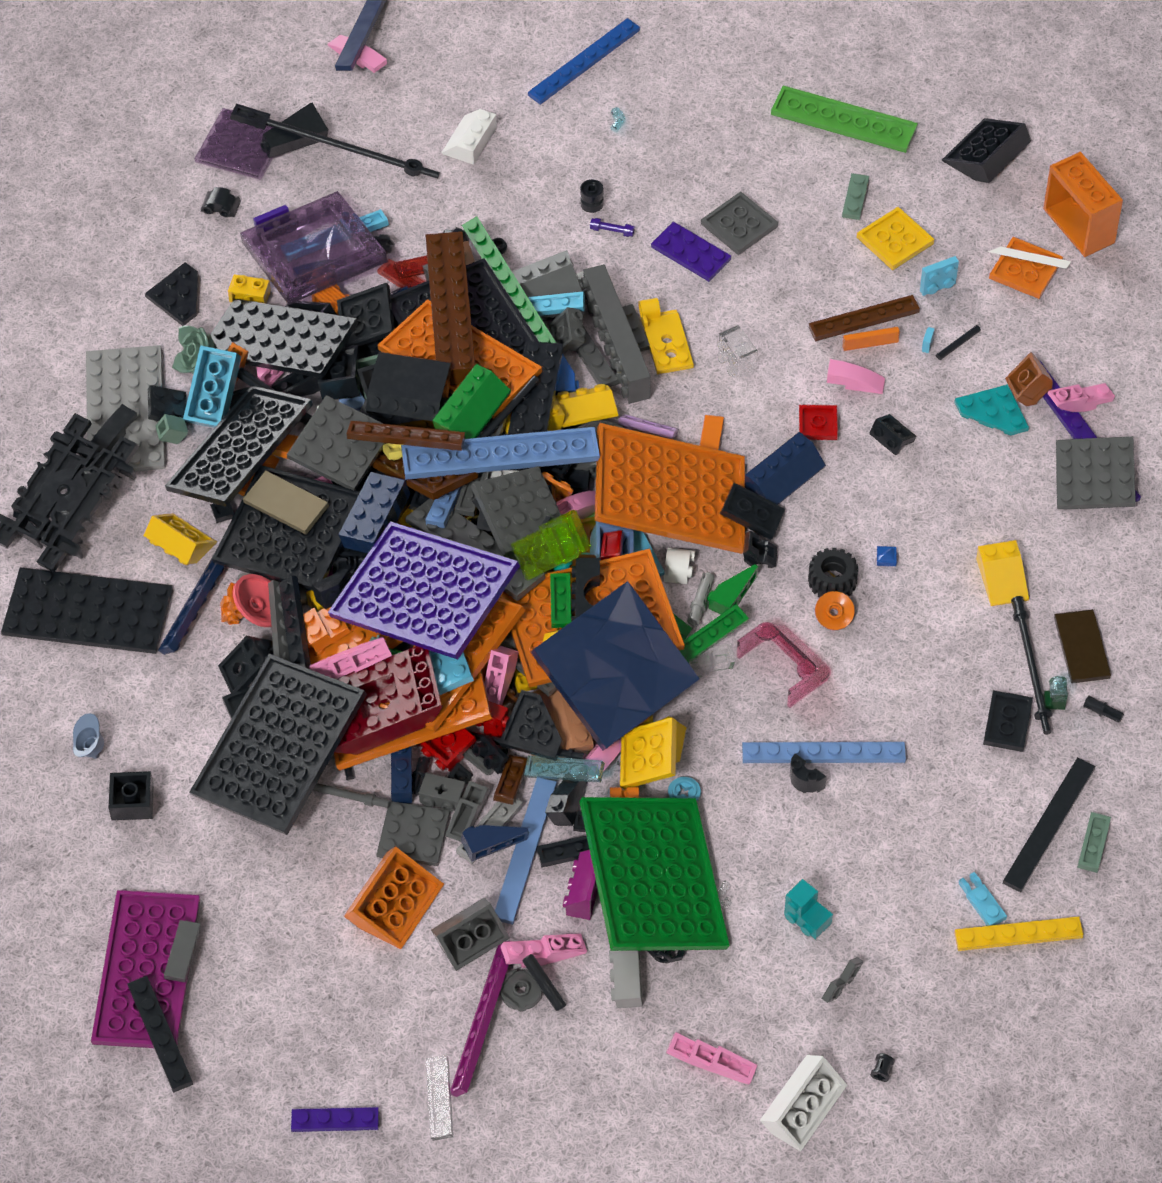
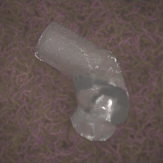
M722 881L717 889L721 909L723 910L728 909L732 904V901L726 895L731 888V884L727 881Z

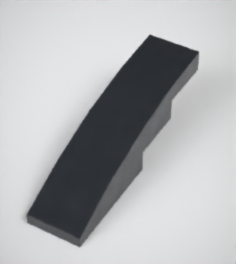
M121 404L98 430L91 442L99 445L102 450L105 448L111 451L120 437L126 435L125 429L138 417L137 412Z

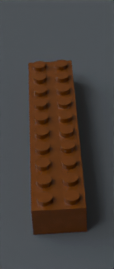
M463 232L425 234L435 356L437 361L452 363L450 385H460L475 366Z

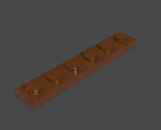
M909 295L811 322L808 328L816 342L917 314L920 308L914 296Z
M350 421L346 433L347 439L458 451H462L465 441V432Z

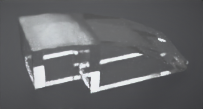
M730 643L711 647L691 661L689 665L698 677L713 675L714 671L733 669L736 658Z

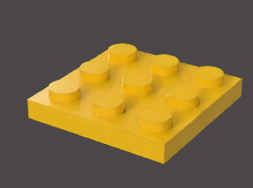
M896 207L857 232L856 236L891 270L901 266L934 244V238L899 207Z
M671 717L635 727L621 737V788L625 790L627 787H636L675 776L677 720Z

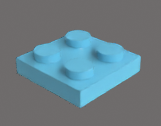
M956 256L922 268L920 292L923 296L934 294L943 288H951L956 284L959 264Z

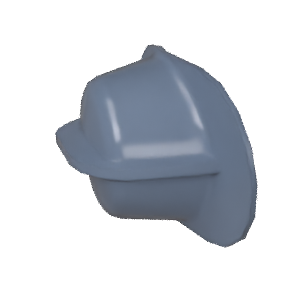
M84 714L77 720L73 729V753L77 757L86 756L97 759L105 744L104 738L100 733L99 720L94 714Z

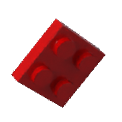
M799 405V432L809 440H837V405Z

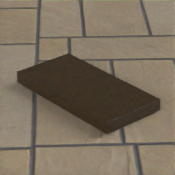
M1094 610L1054 614L1071 684L1110 679L1111 673Z

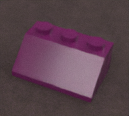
M589 849L580 852L578 860H574L572 872H575L574 877L569 878L567 887L570 890L569 895H565L563 900V908H566L567 916L586 920L591 919L598 893Z

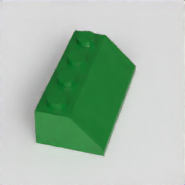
M476 364L432 420L435 429L465 432V439L476 438L509 396L511 389L492 371Z

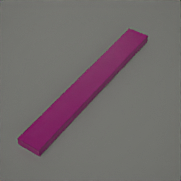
M502 944L497 946L450 1089V1094L455 1097L468 1092L509 965L506 964L501 949Z

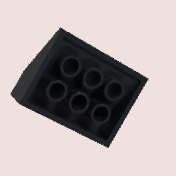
M984 118L942 161L975 181L990 183L1031 142V138L1025 123Z
M379 352L368 389L366 411L432 421L448 401L452 363Z

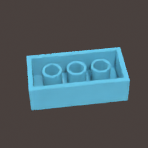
M200 345L183 417L185 421L215 428L229 412L241 362L239 354Z

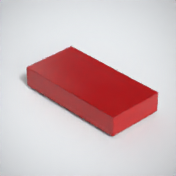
M622 530L603 533L601 560L622 555Z

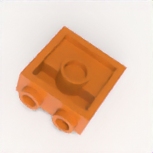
M313 608L303 614L308 647H313L316 652L321 651L351 633L346 622L329 616L328 611L330 608H323L318 612Z

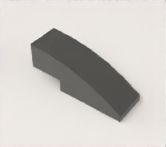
M469 781L463 797L459 799L446 831V837L461 842L462 832L468 827L475 825L491 792L488 787Z

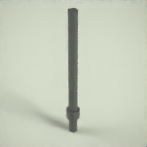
M319 783L313 789V791L363 802L364 805L371 807L376 805L389 808L391 803L390 800L378 798L374 794L367 793L365 795Z

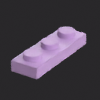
M626 414L620 416L618 423L623 425L625 429H638L642 433L660 435L659 437L668 439L675 438L678 433L677 428Z

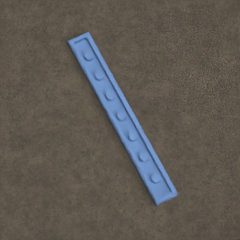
M538 777L536 779L521 826L528 828V838L515 845L495 909L497 916L503 923L514 924L547 818L545 813L550 795L557 786L556 781Z

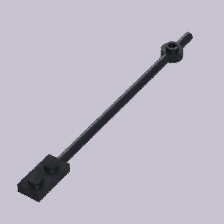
M236 103L231 113L230 119L263 130H265L266 126L280 129L404 168V172L412 177L423 174L438 179L440 175L438 171L423 167L422 163L416 159L403 161L270 119L271 114L244 105Z

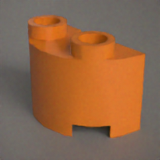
M232 582L227 588V596H223L220 602L221 622H227L229 625L239 624V620L243 618L234 602L233 588L235 583Z

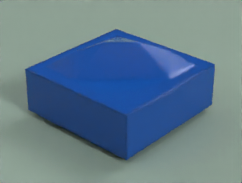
M877 546V566L896 567L897 547Z

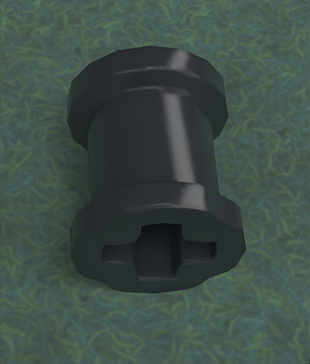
M877 1054V1062L870 1075L873 1079L887 1082L890 1078V1068L894 1065L895 1060L887 1054Z

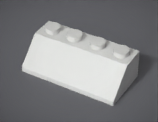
M806 1055L760 1121L771 1134L801 1151L847 1087V1084L823 1056Z

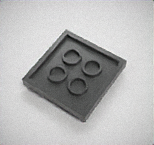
M740 191L702 218L701 225L737 255H740L776 229L778 221Z
M391 801L390 807L387 809L377 849V857L383 858L386 852L396 846L418 864L438 867L450 810Z

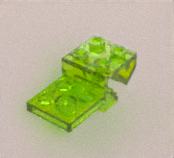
M577 510L566 512L538 526L539 530L511 543L525 580H530L560 564H566L578 558L580 553L586 552L591 547Z

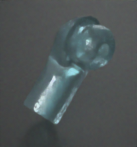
M615 107L611 110L614 123L610 129L617 133L624 125L626 118L623 112L620 111V108Z

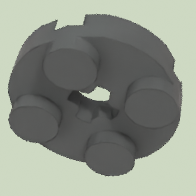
M516 969L505 975L500 995L502 1001L509 1008L523 1012L538 1004L543 991L527 969H524V971H517ZM517 987H526L525 992L518 993Z

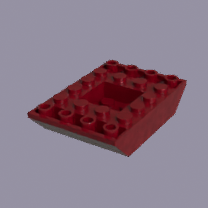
M415 646L356 673L353 671L336 679L364 690L367 696L335 752L358 755L426 727V723L433 722L443 706L430 650ZM381 703H390L386 709L380 708Z

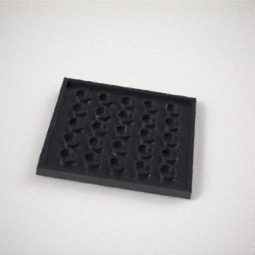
M261 466L244 494L212 557V561L218 565L260 575L282 582L290 575L298 577L299 587L313 591L311 584L326 578L343 545L338 534L360 492ZM265 471L328 502V508L307 534L244 503L243 498Z

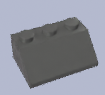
M485 897L431 929L439 946L456 971L510 939L494 908Z

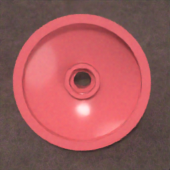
M247 574L242 576L234 585L233 598L236 607L242 616L251 623L261 627H271L268 583L271 581L260 575Z

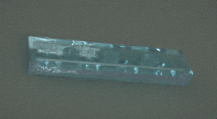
M528 756L524 775L529 778L538 777L543 779L601 783L605 763L601 760L557 758V761H553L539 756Z

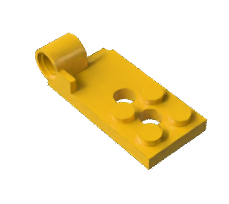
M658 298L638 301L640 318L650 345V352L657 375L694 368L677 309L661 312ZM664 338H669L672 341L670 343H664L662 340ZM672 352L675 353L676 356L670 358L666 356V354Z

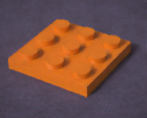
M1012 237L1006 247L1063 260V256L1016 237ZM1001 255L990 272L989 279L1040 299L1059 267Z

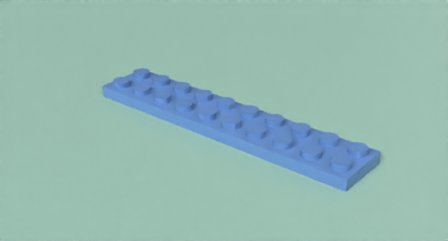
M595 427L465 439L462 451L401 445L405 480L468 474L472 472L480 473L537 466L595 462L600 458Z

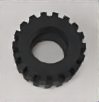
M826 548L824 552H817V556L814 555L809 564L808 582L814 594L818 593L819 598L831 591L841 592L850 596L852 591L856 589L858 579V564H856L855 557L851 558L852 554L849 552L845 553L843 549L837 550V548H832V550ZM827 571H837L842 575L839 577H829L824 573Z

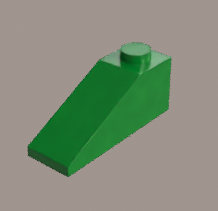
M754 564L720 583L714 591L712 590L707 598L709 609L718 614H723L734 605H739L758 576V566Z

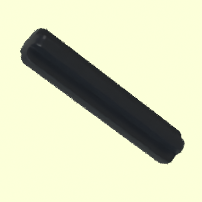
M534 955L526 956L522 960L555 1011L563 1009L566 1006L565 1001Z

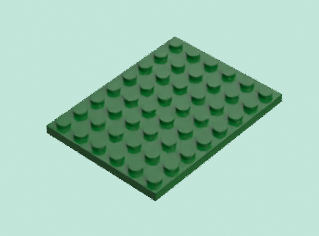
M582 797L579 802L610 950H727L730 946L696 798Z

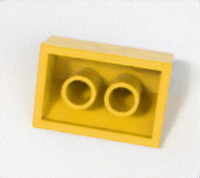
M605 384L595 385L591 389L578 388L576 392L571 393L563 391L555 396L565 414L562 427L618 416L612 390Z
M174 513L152 515L143 535L149 539L151 544L160 546L166 554L177 557L178 561L184 565L198 563L217 543L216 540Z

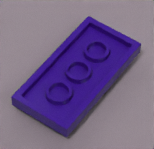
M674 221L651 243V248L708 282L731 260V255Z

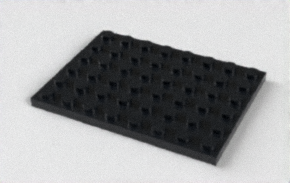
M485 258L466 265L471 325L523 355L525 342H539ZM429 280L391 295L393 318L398 326L427 299L431 301ZM451 393L448 394V400L452 396Z
M269 654L189 793L204 801L288 835L367 693L357 687Z

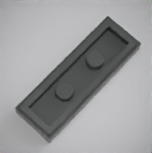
M180 920L165 969L164 979L180 982L186 981L201 929L200 923Z

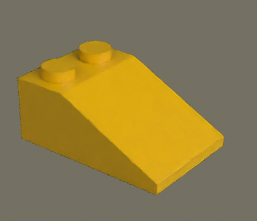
M1013 540L978 546L976 560L990 606L1009 604L1011 599L1016 596H1021L1024 601H1028L1027 584L1017 541Z

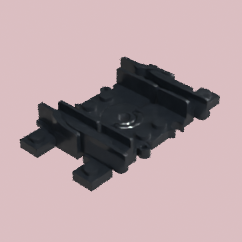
M74 413L63 429V434L55 431L50 437L53 445L48 452L43 453L48 460L46 463L37 462L38 467L28 480L27 489L24 486H20L17 489L20 497L16 498L11 505L13 517L16 520L14 521L0 514V545L8 549L16 535L19 534L41 549L45 546V550L36 562L55 573L67 553L80 559L84 557L81 547L78 545V543H83L79 535L86 532L82 523L85 521L92 523V516L102 503V496L105 498L112 496V491L109 487L120 488L118 484L122 477L118 476L119 473L133 480L137 478L134 468L128 465V463L139 448L138 444L121 436L111 451L105 448L102 450L99 445L83 438L92 423ZM63 489H67L65 494H61Z

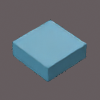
M927 328L923 339L922 352L929 353L935 328Z

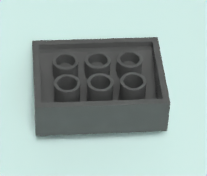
M567 250L512 271L527 297L583 292L574 264ZM560 314L542 315L540 318L542 321H545Z

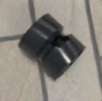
M594 179L584 181L580 186L581 208L586 212L596 213L604 205L603 184Z

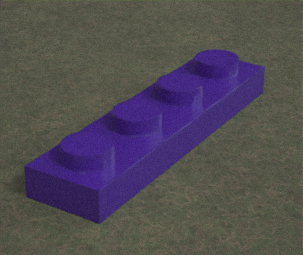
M378 1107L292 1109L291 1132L379 1130Z

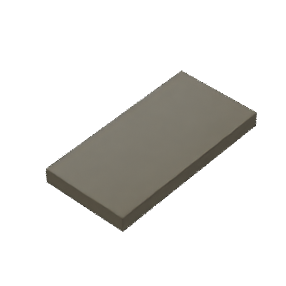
M268 471L263 473L243 498L244 503L304 534L310 531L329 506L328 502Z

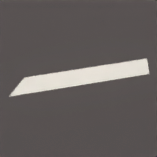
M999 247L988 251L1067 269L1071 262L1006 247Z

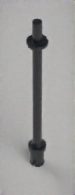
M1016 596L1011 599L1014 611L1013 620L1019 624L1038 707L1034 717L1036 720H1041L1043 733L1048 735L1051 733L1049 718L1052 717L1053 713L1051 710L1046 709L1026 623L1029 614L1025 610L1023 597Z

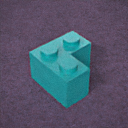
M802 879L786 894L784 915L791 924L796 923L806 936H812L816 940L832 924L833 914L817 902L818 891Z

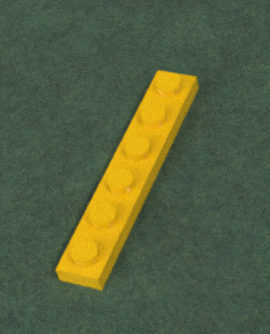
M1080 917L955 929L954 931L958 951L1083 938Z

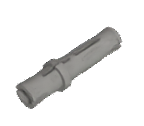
M706 572V575L705 573L702 574L695 599L690 605L691 611L687 622L692 626L699 625L702 613L706 610V600L714 580V575Z

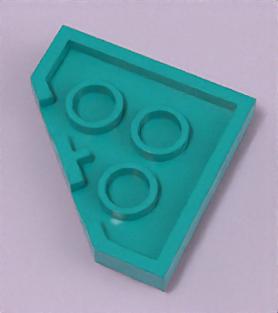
M1008 384L958 397L954 400L961 417L978 421L979 424L992 429L996 428L1010 436L1029 430V426Z

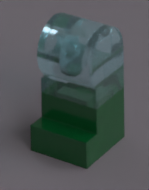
M1063 676L1052 677L1049 680L1050 691H1044L1046 709L1065 710L1068 697L1067 679Z

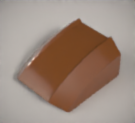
M1032 352L1005 378L1015 399L1026 407L1037 405V402L1052 389V378Z

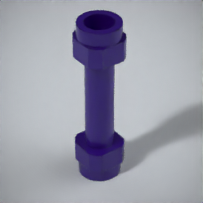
M592 218L590 222V229L594 231H599V229L623 233V236L633 237L635 226H631V224L621 226L601 222L599 218Z

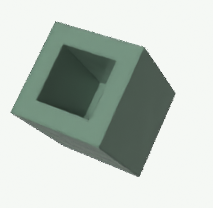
M165 414L155 425L160 441L179 444L188 434L185 420L180 417Z

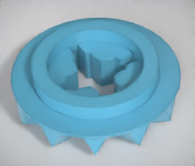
M679 777L670 783L668 794L670 798H696V801H699L701 789L694 779ZM680 787L684 789V791L689 790L688 797L684 794H681Z

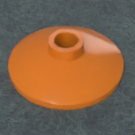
M831 591L823 594L815 606V616L818 622L829 630H841L847 627L854 617L853 602L847 595L841 592ZM833 609L838 612L835 616L830 613Z

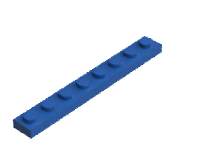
M625 19L528 91V96L541 105L639 32L640 27L630 19Z

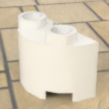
M668 548L664 582L687 584L688 578H692L693 566L689 565L690 562H694L695 550Z

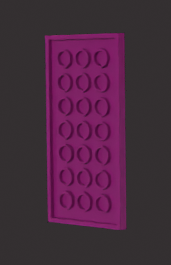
M117 890L91 1037L92 1045L154 1048L127 986V983L147 976L175 1042L178 1045L189 971L185 982L164 979V973L180 920L197 923L200 895Z

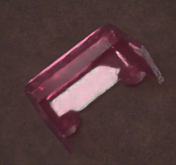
M763 622L737 640V658H742L762 642L772 640L798 665L797 674L802 679L788 689L787 706L791 708L830 678L831 670L787 626Z

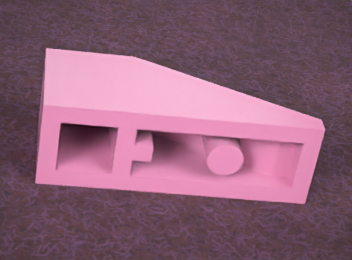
M503 646L491 650L484 682L488 701L502 706L515 672L519 651Z

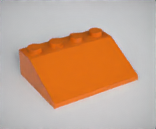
M395 846L386 852L344 917L359 929L402 949L444 883Z

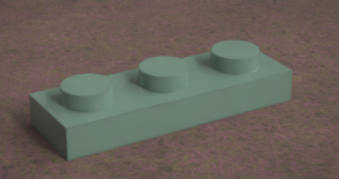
M851 173L842 212L843 218L860 220L869 176Z
M1091 812L1077 868L1098 873L1111 817Z

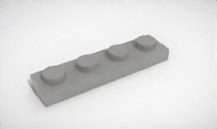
M517 798L513 805L497 802L477 826H506L523 807V802ZM461 843L457 847L456 853L473 864L475 861H470Z

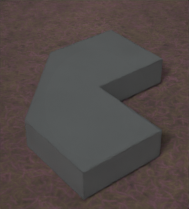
M858 957L849 960L840 978L830 982L821 999L827 1003L836 1000L842 993L843 987L847 983L850 984L856 977L863 964V960Z

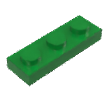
M550 573L551 628H563L571 622L570 573Z

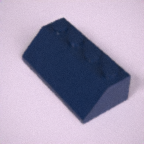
M798 432L745 474V488L778 505L826 467L814 443Z

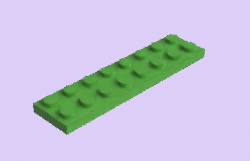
M784 85L771 109V115L904 153L907 152L918 125L916 122Z

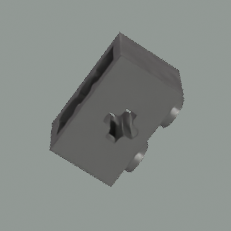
M426 773L419 791V802L426 807L436 806L453 812L457 807L459 799L464 795L466 790L465 782Z

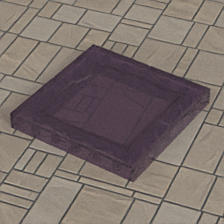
M338 191L240 233L243 245L288 305L388 262L386 251Z

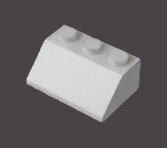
M478 109L465 115L443 149L442 154L474 165L497 128L496 114Z

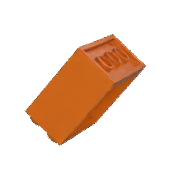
M1081 151L1050 165L1043 207L1045 212L1084 257L1114 244L1123 199Z

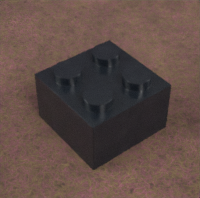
M151 771L110 773L108 809L111 821L153 819L154 782Z

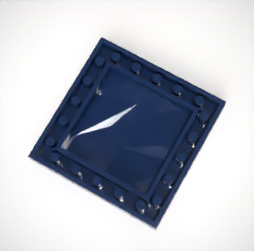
M628 581L531 651L533 657L602 751L700 679Z

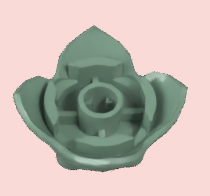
M189 325L178 327L179 343L183 346V351L176 355L172 368L180 373L192 372L194 375L200 345L215 348L214 341L211 335L205 332L203 327L197 329Z

